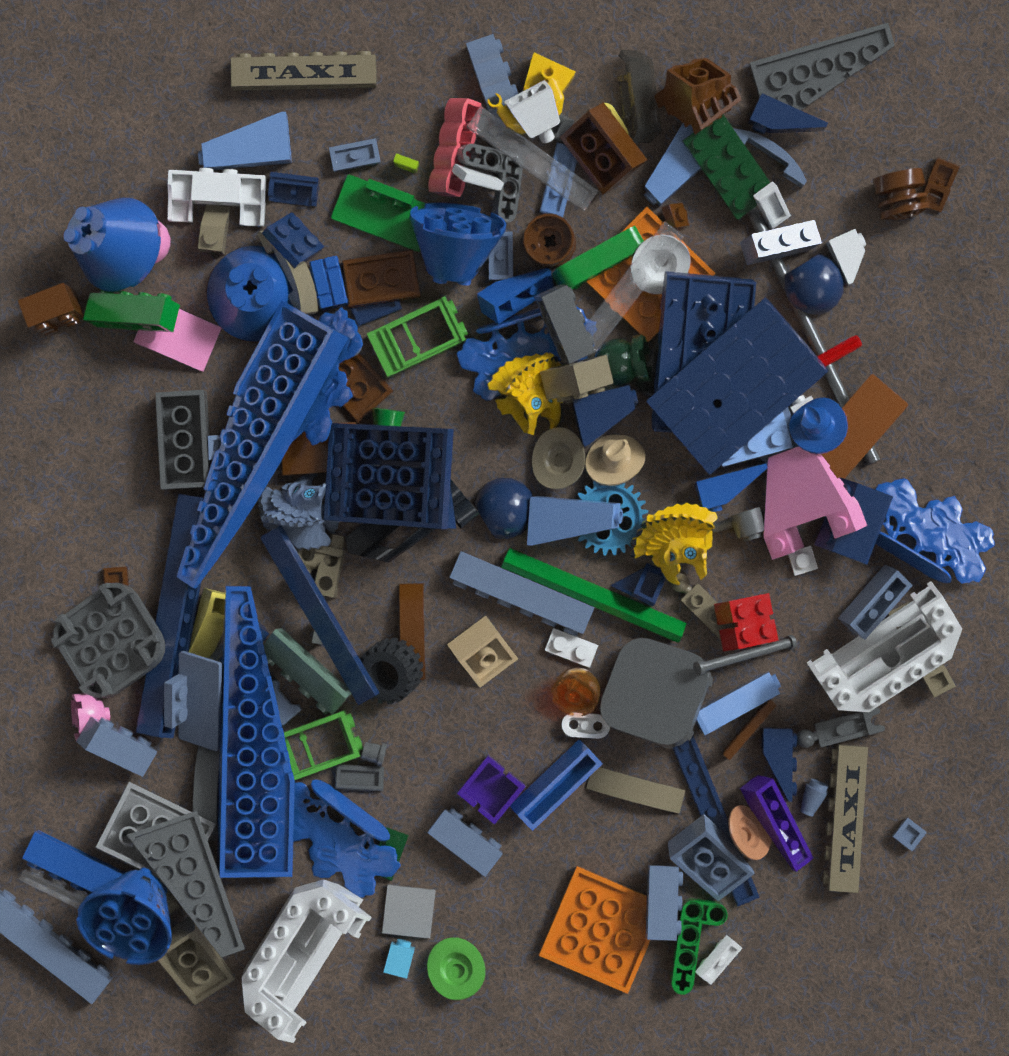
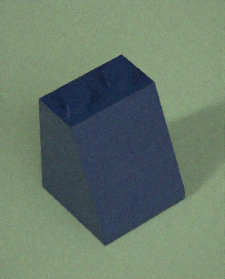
M629 385L591 394L580 399H572L571 403L583 447L588 448L635 410L638 399L636 391L630 390Z

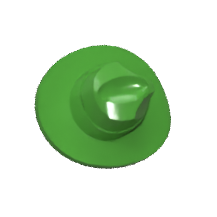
M447 938L436 944L430 952L427 963L428 976L433 987L442 996L451 1000H464L473 996L483 985L485 963L480 952L470 942L461 938Z

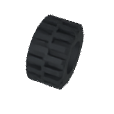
M385 638L380 642L378 641L361 656L362 664L379 691V694L371 699L378 698V702L382 704L387 701V704H393L395 701L398 703L419 686L420 679L423 677V672L420 671L423 668V662H419L420 655L419 653H414L413 650L415 648L412 645L409 647L406 645L407 641L401 640L398 642V638H391L390 640ZM382 661L388 662L395 667L399 677L398 680H393L384 673Z

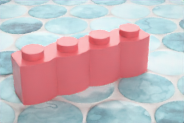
M450 98L444 111L445 122L439 133L440 145L436 149L434 169L429 177V192L451 197H460L462 195L466 182H463L453 174L452 169L454 164L461 165L457 158L458 149L463 145L475 143L476 125L480 120L482 112L481 103L469 98ZM467 151L466 156H469L471 159V154Z

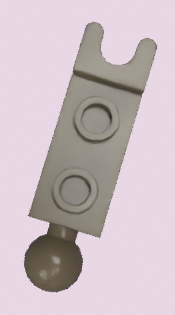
M680 573L676 575L680 585L671 583L672 588L676 592H683L685 594L681 601L721 641L719 630L736 627L735 623L718 625L714 604L717 602L698 583L692 588L690 580L685 574Z

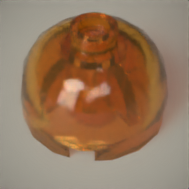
M575 667L563 671L559 674L551 688L553 703L559 710L568 715L574 716V713H582L581 716H586L596 708L600 698V685L597 678L584 668Z

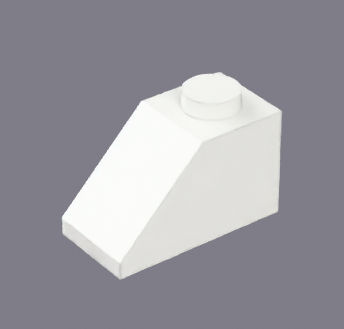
M856 229L831 239L826 243L834 262L841 269L846 287L854 282L865 253L864 247L866 242L861 233L857 234Z

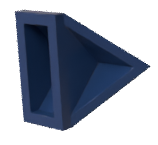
M646 563L644 568L610 586L653 607L666 578L661 569Z

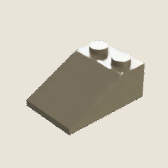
M190 917L171 928V945L167 953L158 961L194 1005L235 980L234 975L223 958L219 956Z

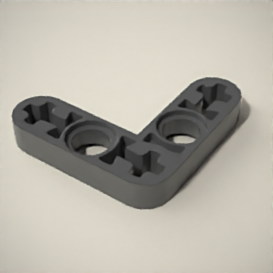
M477 144L461 146L457 152V158L461 165L497 173V178L504 184L505 182L511 184L512 192L510 195L504 192L503 187L501 191L495 190L492 213L503 218L506 223L513 221L518 208L523 172L522 158L515 153ZM469 151L470 154L479 155V157L470 159L469 156H466V152ZM488 153H491L495 158L492 167L486 162ZM508 161L514 164V168L508 165ZM502 199H510V202L502 201ZM502 208H504L505 211H508V214L506 216L504 215V213H501Z

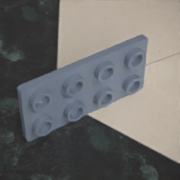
M181 651L179 653V674L164 682V726L172 729L179 725V739L214 751L220 750L221 662Z

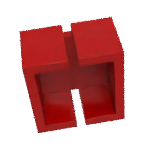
M769 593L714 604L717 624L735 623L736 626L719 630L723 651L779 641L775 620H770L769 616L773 615Z

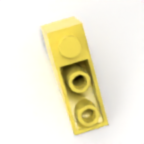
M207 588L203 589L192 631L190 653L209 658L215 651L224 629V592Z

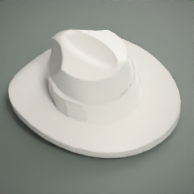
M661 234L647 238L639 245L632 259L631 273L634 282L645 292L662 294L665 271L688 273L691 262L690 253L687 247L673 236Z

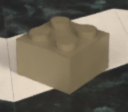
M607 355L577 360L571 364H563L540 371L546 399L557 398V402L570 400L572 395L574 399L584 398L588 396V391L591 394L605 391L604 386L613 384Z

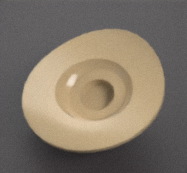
M626 435L603 436L593 444L587 454L586 471L590 478L598 484L605 486L620 485L629 481L641 470L645 463V450L632 437Z

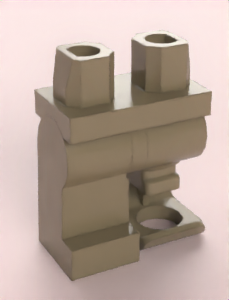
M330 534L331 543L328 547L321 546L319 549L312 548L309 551L303 548L298 550V554L310 575L311 570H318L315 583L321 594L336 598L346 551L343 550L344 537Z

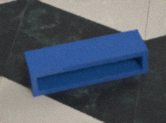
M579 739L526 789L510 807L533 831L603 763Z
M40 830L34 832L22 859L27 860L26 864L37 870L43 868L49 871V876L57 880L64 878L71 882L70 886L80 891H83L85 888L95 892L125 873V871Z

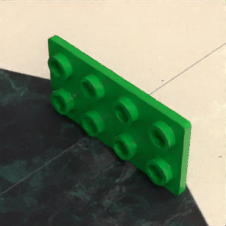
M350 174L347 175L331 218L400 246L421 252L410 221V210L415 206H418V210L423 209L426 203L416 200L414 195L372 179L366 181Z

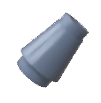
M810 779V782L806 783L800 811L808 816H814V813L828 795L827 789L829 786L819 780Z

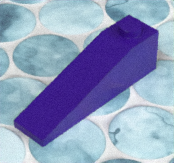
M757 775L742 786L740 790L751 811L792 870L797 872L810 862L813 856L774 779Z

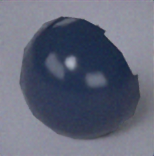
M817 254L786 273L784 289L788 300L796 309L807 314L821 315L829 312L839 303L844 293V277L841 269L832 259Z
M497 478L489 481L479 490L474 505L495 538L511 539L521 535L528 529L530 497H533V495L522 482L513 478Z

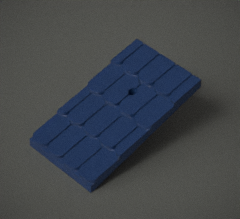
M665 271L660 307L659 347L654 381L655 393L754 307L756 282L753 279ZM715 399L717 404H722L720 399ZM653 409L651 418L652 429L655 432L673 433Z
M765 297L647 399L646 402L710 475L829 370ZM715 399H720L722 404H717Z

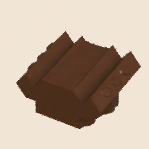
M707 58L694 59L690 63L675 65L668 69L664 89L654 95L658 108L664 105L668 116L670 114L675 116L684 124L685 128L691 124L695 134L705 127L712 125L714 120L720 119L722 114L728 113L734 105L742 100L737 88L731 84V74Z

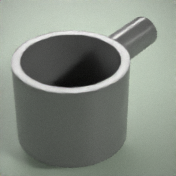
M758 507L731 515L730 519L714 523L715 528L712 529L713 533L733 528L736 538L743 537V541L746 542L762 537L761 532L764 531V519L761 509Z

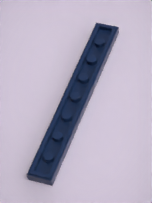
M282 525L260 537L357 704L360 705L379 694L377 687Z
M692 736L690 741L687 740L682 745L673 747V751L700 817L705 814L722 830L737 849L729 832L727 816L696 740ZM752 877L731 891L737 907L760 898Z

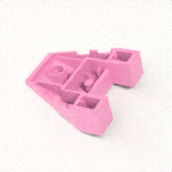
M799 446L768 457L764 540L772 560L791 554L804 547L797 525L826 516L834 538L847 535L867 526L858 501L854 496L851 497L843 487L844 483L833 474L829 468L830 465L821 454L807 452Z

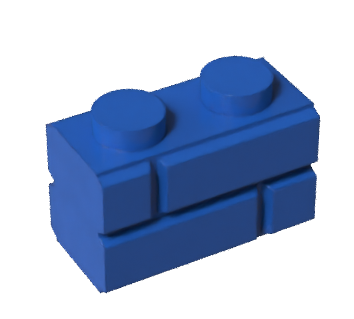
M332 256L310 261V268L308 269L314 282L320 310L324 311L349 305L338 257Z

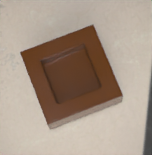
M683 203L669 204L662 207L668 230L689 226L688 214Z

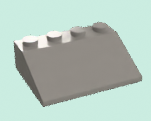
M129 782L96 849L137 870L141 868L150 869L153 875L162 881L127 835L191 813V811ZM199 816L207 841H209L216 824Z

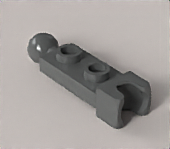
M876 707L870 712H856L814 723V732L803 729L797 733V744L802 748H809L818 740L819 746L825 747L885 731L884 726L872 725L871 718L879 714L880 709Z

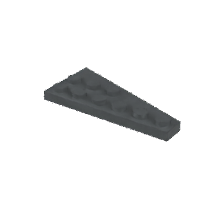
M885 23L750 62L749 66L759 98L763 93L802 111L888 52L895 44L889 24Z
M197 810L127 835L221 958L245 950Z

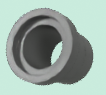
M365 742L361 759L375 763L377 767H382L387 744L382 743V745Z

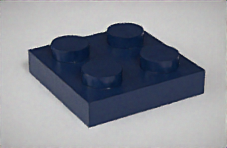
M293 212L266 227L262 232L265 238L294 269L320 253L324 248L318 238L308 230Z

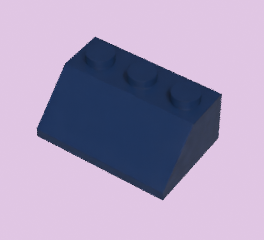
M840 477L844 483L843 487L851 497L854 496L858 501L867 526L847 535L834 538L828 519L825 516L815 546L868 564L893 496Z

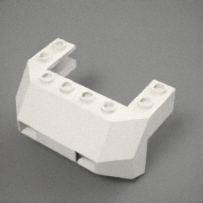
M931 581L927 583L928 587L918 594H915V592L910 594L913 601L881 621L866 640L858 636L834 653L830 654L828 649L823 651L825 655L814 662L811 660L807 662L838 710L870 712L952 658L962 632V627L944 597Z
M320 880L295 887L243 971L242 987L245 1013L278 1040L294 1043L296 1033L301 1026L306 1024V1021L297 1015L294 1010L342 933L346 934L348 932L353 937L359 938L361 935L359 932L365 922L370 921L372 918L359 908L363 899L339 884Z

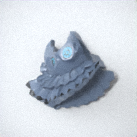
M304 474L295 482L281 487L282 491L272 490L266 486L257 500L263 527L273 530L282 525L293 546H296L299 550L304 548L309 551L312 548L319 549L321 546L328 547L331 540L326 534V529L331 534H335V530L338 529V523L340 522L324 520L325 504L322 505V499L326 492V483L313 486L312 481L318 476L317 474Z

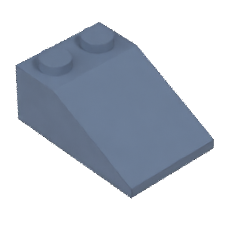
M705 814L668 841L669 858L717 901L754 875L753 869L722 830Z

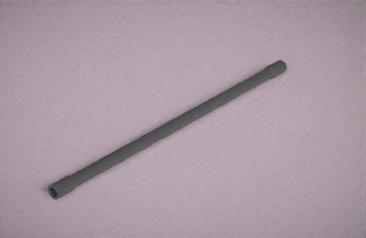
M756 206L747 213V216L756 233L768 231ZM782 258L769 260L786 294L784 289L785 275L788 273V270ZM790 302L815 355L818 356L826 352L809 314L796 309ZM832 363L826 366L829 371L825 376L842 408L850 398ZM874 446L863 457L867 465L880 460Z

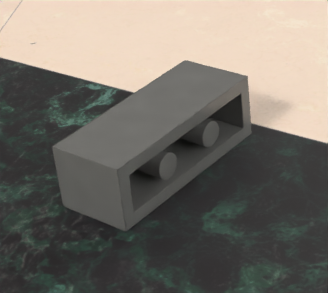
M558 285L534 297L562 363L571 364L595 352L593 348L594 339L585 329L583 324L585 323V318L579 309L577 310L574 303L576 297L570 287Z

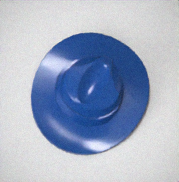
M816 398L801 406L793 414L789 423V430L795 443L803 450L814 454H823L834 450L843 442L847 434L848 422L844 411L838 403L829 398Z

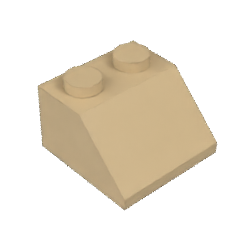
M487 616L480 619L447 644L479 687H482L518 660Z

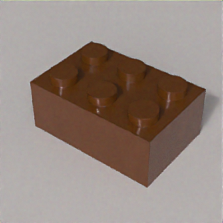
M604 102L588 110L560 137L603 195L618 187L647 161V158Z
M65 283L18 300L28 328L40 335L44 334L45 337L58 333L59 327L67 325V328L77 326L81 323L80 319L84 318V313L75 290Z

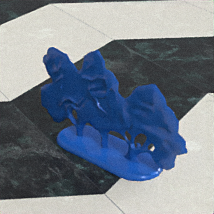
M342 307L334 314L324 313L318 320L347 336L348 340L293 441L302 432H306V438L311 442V445L327 440L332 425L329 408L332 406L342 407L353 397L351 389L346 386L348 381L346 373L339 371L338 367L339 363L352 358L361 349L363 342L361 335L357 332L358 327L355 320L348 318V312Z
M577 307V310L579 309L585 318V323L583 324L586 331L593 335L597 331V321L587 319L583 309ZM539 308L509 317L500 324L493 322L476 329V333L492 332L493 335L487 342L468 338L463 344L462 350L457 352L462 369L479 374L475 378L473 391L477 395H481L482 399L492 400L503 395L499 391L489 390L487 384L492 380V375L497 373L498 368L504 366L506 361H512L515 357L522 358L525 355H543L546 352L548 354L552 353L558 357V361H561L550 333H544L547 327L545 321L543 328L538 333L529 334L525 330L523 321L538 316L542 317ZM517 323L519 330L510 339H505L498 331V329ZM494 342L497 343V349H496V350H494L493 347H492V344H493Z
M898 479L892 483L878 484L876 490L891 495L893 498L885 517L886 522H883L888 535L880 532L875 543L876 545L936 581L951 583L952 578L950 574L942 568L945 566H950L954 570L955 576L961 584L981 581L986 567L979 556V552H986L995 546L994 533L990 527L977 521L962 524L960 517L963 509L955 496L947 497L942 502L939 500L929 501L926 508L918 507L916 491L907 479ZM890 516L896 518L897 527L895 531L892 530L894 526L889 523ZM900 526L905 527V530L900 532ZM901 534L913 536L917 543L914 550L897 541V536ZM922 550L934 552L936 554V563L922 556L919 552ZM947 555H951L950 561L944 560Z
M315 779L311 783L312 790L321 800L312 799L310 791L304 783H295L293 842L307 838L312 841L313 845L309 848L308 852L310 859L314 861L312 866L313 875L319 878H330L336 872H342L345 887L350 892L360 898L365 897V895H373L376 886L374 877H392L401 866L397 861L395 848L374 844L373 838L379 841L389 840L390 834L388 830L378 820L326 782ZM306 798L310 800L309 803L304 804L303 802ZM314 804L317 808L321 805L317 812L310 813L306 809ZM331 806L345 817L344 820L340 823L332 821L327 814V807ZM322 811L325 813L324 818L320 816ZM350 821L365 833L360 836L356 835L353 828L350 827ZM368 841L370 847L368 849H365L364 846Z

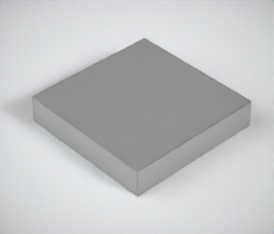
M388 884L382 933L430 939L436 890Z

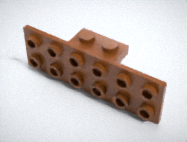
M874 374L868 377L842 407L848 422V430L843 442L834 450L821 454L830 465L829 468L837 479L840 477L845 479L908 407V403Z

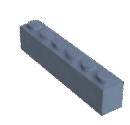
M462 551L450 575V578L454 580L453 585L466 590L468 585L476 589L474 594L488 599L489 595L498 598V604L510 608L513 604L520 607L519 613L531 618L534 614L543 617L541 622L555 627L556 623L565 626L564 632L576 637L578 632L584 634L595 608Z
M5 889L3 892L0 890V933L89 1003L93 1004L113 979L110 976L111 971L102 964L98 966L91 961V955L83 949L78 951L71 946L73 942L63 934L59 936L53 932L54 927L44 919L39 921L33 916L35 912L30 907L24 904L21 907L14 901L16 897Z

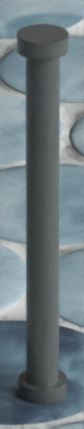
M788 635L783 640L705 662L696 661L693 664V669L697 676H701L709 670L786 648L789 650L795 649L797 641L793 635Z

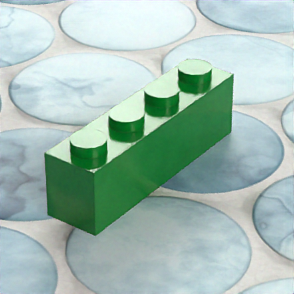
M101 290L100 293H90L83 320L97 328L173 333L180 304L171 300V296L163 293L152 296L144 292L133 295L125 291L114 294L113 292Z

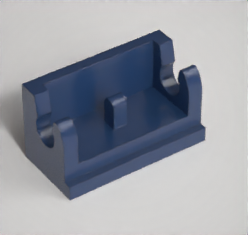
M270 172L269 201L317 207L320 180L317 177Z

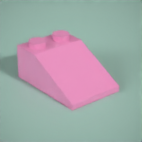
M179 309L173 333L138 330L133 342L203 372L222 328Z

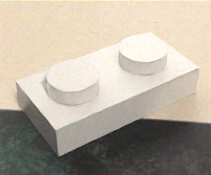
M553 628L545 651L590 668L598 645Z
M726 935L716 944L711 954L702 960L695 972L712 985L741 951L742 947Z

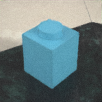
M397 939V942H391L384 973L407 979L415 947L411 946V942Z

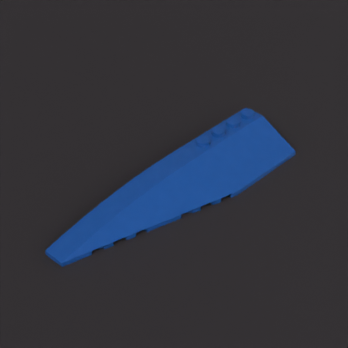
M281 301L240 376L233 392L235 394L233 405H229L227 416H229L225 430L222 429L219 437L221 444L219 450L215 451L204 486L206 493L203 502L200 501L197 511L200 513L197 525H192L190 531L191 541L189 546L185 547L177 573V578L195 589L228 546L264 491L348 340L347 336L284 301Z
M250 586L225 587L217 870L220 878L292 877L295 780Z

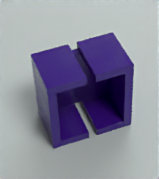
M488 754L457 791V794L473 807L478 802L480 804L478 811L495 825L523 791L525 784L509 771L505 775L503 773L505 768Z

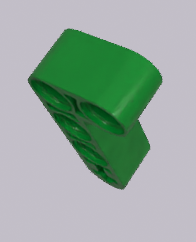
M636 226L630 227L554 270L552 277L557 286L567 285L568 288L570 287L572 290L575 288L576 290L586 281L634 256L635 251L644 240Z
M688 898L682 903V910L679 915L681 935H677L671 972V985L678 994L685 995L693 988L702 924L719 926L727 920V910L720 902ZM690 904L698 906V913L694 916L686 914V907ZM715 907L722 909V916L719 919L710 918L709 913ZM687 928L695 930V936L690 940L682 937L683 931ZM684 952L692 955L691 961L687 964L679 962V956ZM677 968L685 971L684 977L688 984H684L683 988H679L678 983H676V980H681L682 975L681 970H677Z

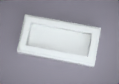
M454 164L452 169L453 174L463 182L501 191L504 185L500 179L489 172L459 164Z
M773 181L753 195L766 224L771 230L791 216L777 185Z

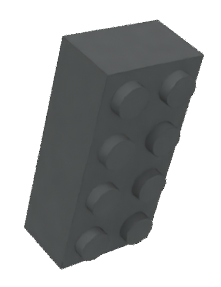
M205 390L156 392L161 490L204 488L211 467L207 448V436H210L207 392Z

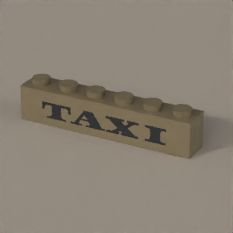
M359 51L357 55H347V52H333V56H323L321 52H311L309 56H299V53H285V57H275L273 53H263L261 57H251V54H237V58H231V87L234 91L377 88L376 56L371 55L369 51Z
M836 744V749H832L831 764H835V771L830 773L829 787L833 788V798L829 797L828 812H832L831 822L827 821L826 836H830V845L825 846L824 853L825 860H828V870L823 871V884L827 885L829 891L858 893L868 756V747Z

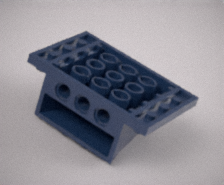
M332 423L328 442L324 520L456 529L450 486L454 429Z

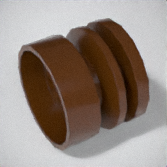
M922 168L896 171L872 180L875 195L887 196V200L877 204L878 208H890V210L880 213L881 220L897 221L908 219L931 209L929 202L918 203V201L927 198L928 193H916L915 190L925 185Z
M543 214L535 217L528 224L524 232V245L529 256L537 264L545 268H557L572 258L576 250V237L571 225L564 218L556 214ZM547 237L549 239L556 237L554 240L556 242L555 247L551 245L548 248L546 247L547 243L545 240Z

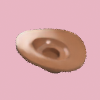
M743 805L734 807L729 815L728 826L735 846L748 859L759 860L763 858L770 849L772 839L749 807Z

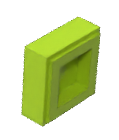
M396 153L393 161L395 167L417 173L419 161Z

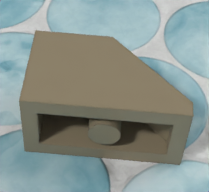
M206 204L200 227L198 243L200 252L225 255L230 207Z

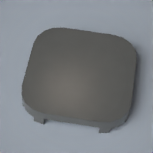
M105 583L100 585L98 591L66 614H60L55 620L54 638L51 639L54 648H59L81 685L79 689L84 694L94 698H111L119 694L155 668L162 661L165 653V640L138 594L130 586L122 583Z
M646 638L631 640L620 651L603 694L600 706L602 718L612 729L619 733L622 732L661 745L663 748L673 749V747L680 746L687 740L690 741L694 735L693 727L708 687H712L713 678L710 670L706 671L701 676L695 674L693 669L694 662L705 661L692 652Z

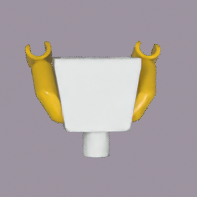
M553 66L549 67L552 72L551 76H546L542 68L540 77L544 81L504 101L505 106L502 105V98L497 93L495 94L499 98L498 104L493 105L488 99L489 106L497 109V114L506 127L518 134L526 133L529 138L538 135L542 143H548L554 139L555 136L551 128L560 123L559 115L562 113L564 95L558 80L554 79L556 70Z

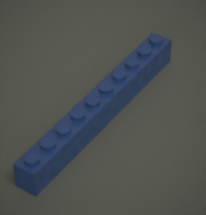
M178 494L155 621L165 640V653L162 661L146 674L141 707L137 719V733L161 738H174L175 727L171 729L164 726V682L179 674V653L181 651L189 652L201 587L200 583L196 589L192 588L177 578V573L185 547L189 546L191 541L190 531L192 525H197L200 513L197 511L199 502H203L204 498Z

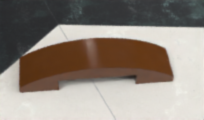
M424 583L399 584L400 641H407L406 645L408 647L412 645L415 648L413 650L414 653H419L420 658L418 660L423 662V668L420 670L423 672V677L420 680L426 679Z

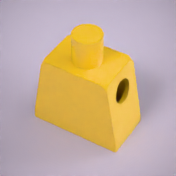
M534 52L523 91L544 81L540 77L542 68L546 76H551L552 72L549 67L553 66L556 70L554 79L558 80L562 93H564L574 79L576 71Z

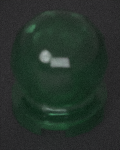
M643 334L634 335L632 342L617 338L606 341L599 347L594 356L607 355L613 384L610 385L622 386L630 383L635 377L638 378L640 383L652 380V366H647L646 355L650 354L646 336H643Z

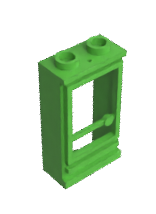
M444 296L433 303L367 333L388 379L466 342L464 336L468 335V332L463 322H457L454 314L458 312L452 300L447 301ZM440 307L454 339L420 354V348L416 346L406 322ZM403 325L413 346V352L417 354L416 357L406 362L391 332L392 329Z
M345 710L284 732L294 780L361 756L360 750H363V745L360 737H355L352 731L355 723L351 713L346 714ZM338 719L350 753L315 765L306 741L307 736L303 731ZM300 733V740L303 741L312 766L301 771L298 769L287 737Z

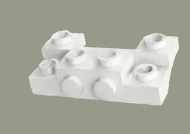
M199 168V172L169 170L168 221L193 223L194 204L240 206L239 224L241 226L264 227L266 176L237 174L238 171L232 169H224L223 173H215L214 169Z

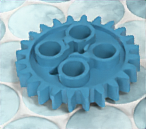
M593 481L594 488L591 489L586 485V495L578 493L579 497L582 500L609 502L613 494H619L623 499L620 509L630 508L628 512L623 513V516H628L632 520V526L628 530H623L620 526L619 528L609 529L610 535L604 540L600 539L595 532L581 535L578 541L586 539L585 548L594 545V553H597L602 548L603 555L605 556L608 553V549L612 550L613 555L617 554V548H620L625 553V545L628 544L631 547L630 542L633 537H636L637 530L643 528L641 524L646 519L642 518V515L648 513V510H642L641 506L646 501L637 500L641 495L640 492L631 493L634 488L633 485L626 489L625 483L615 486H599L598 483Z

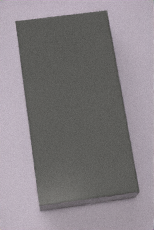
M336 765L335 789L383 791V766Z

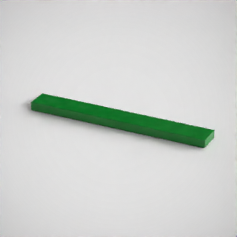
M509 548L501 566L503 569L677 643L680 642L686 626L685 622Z

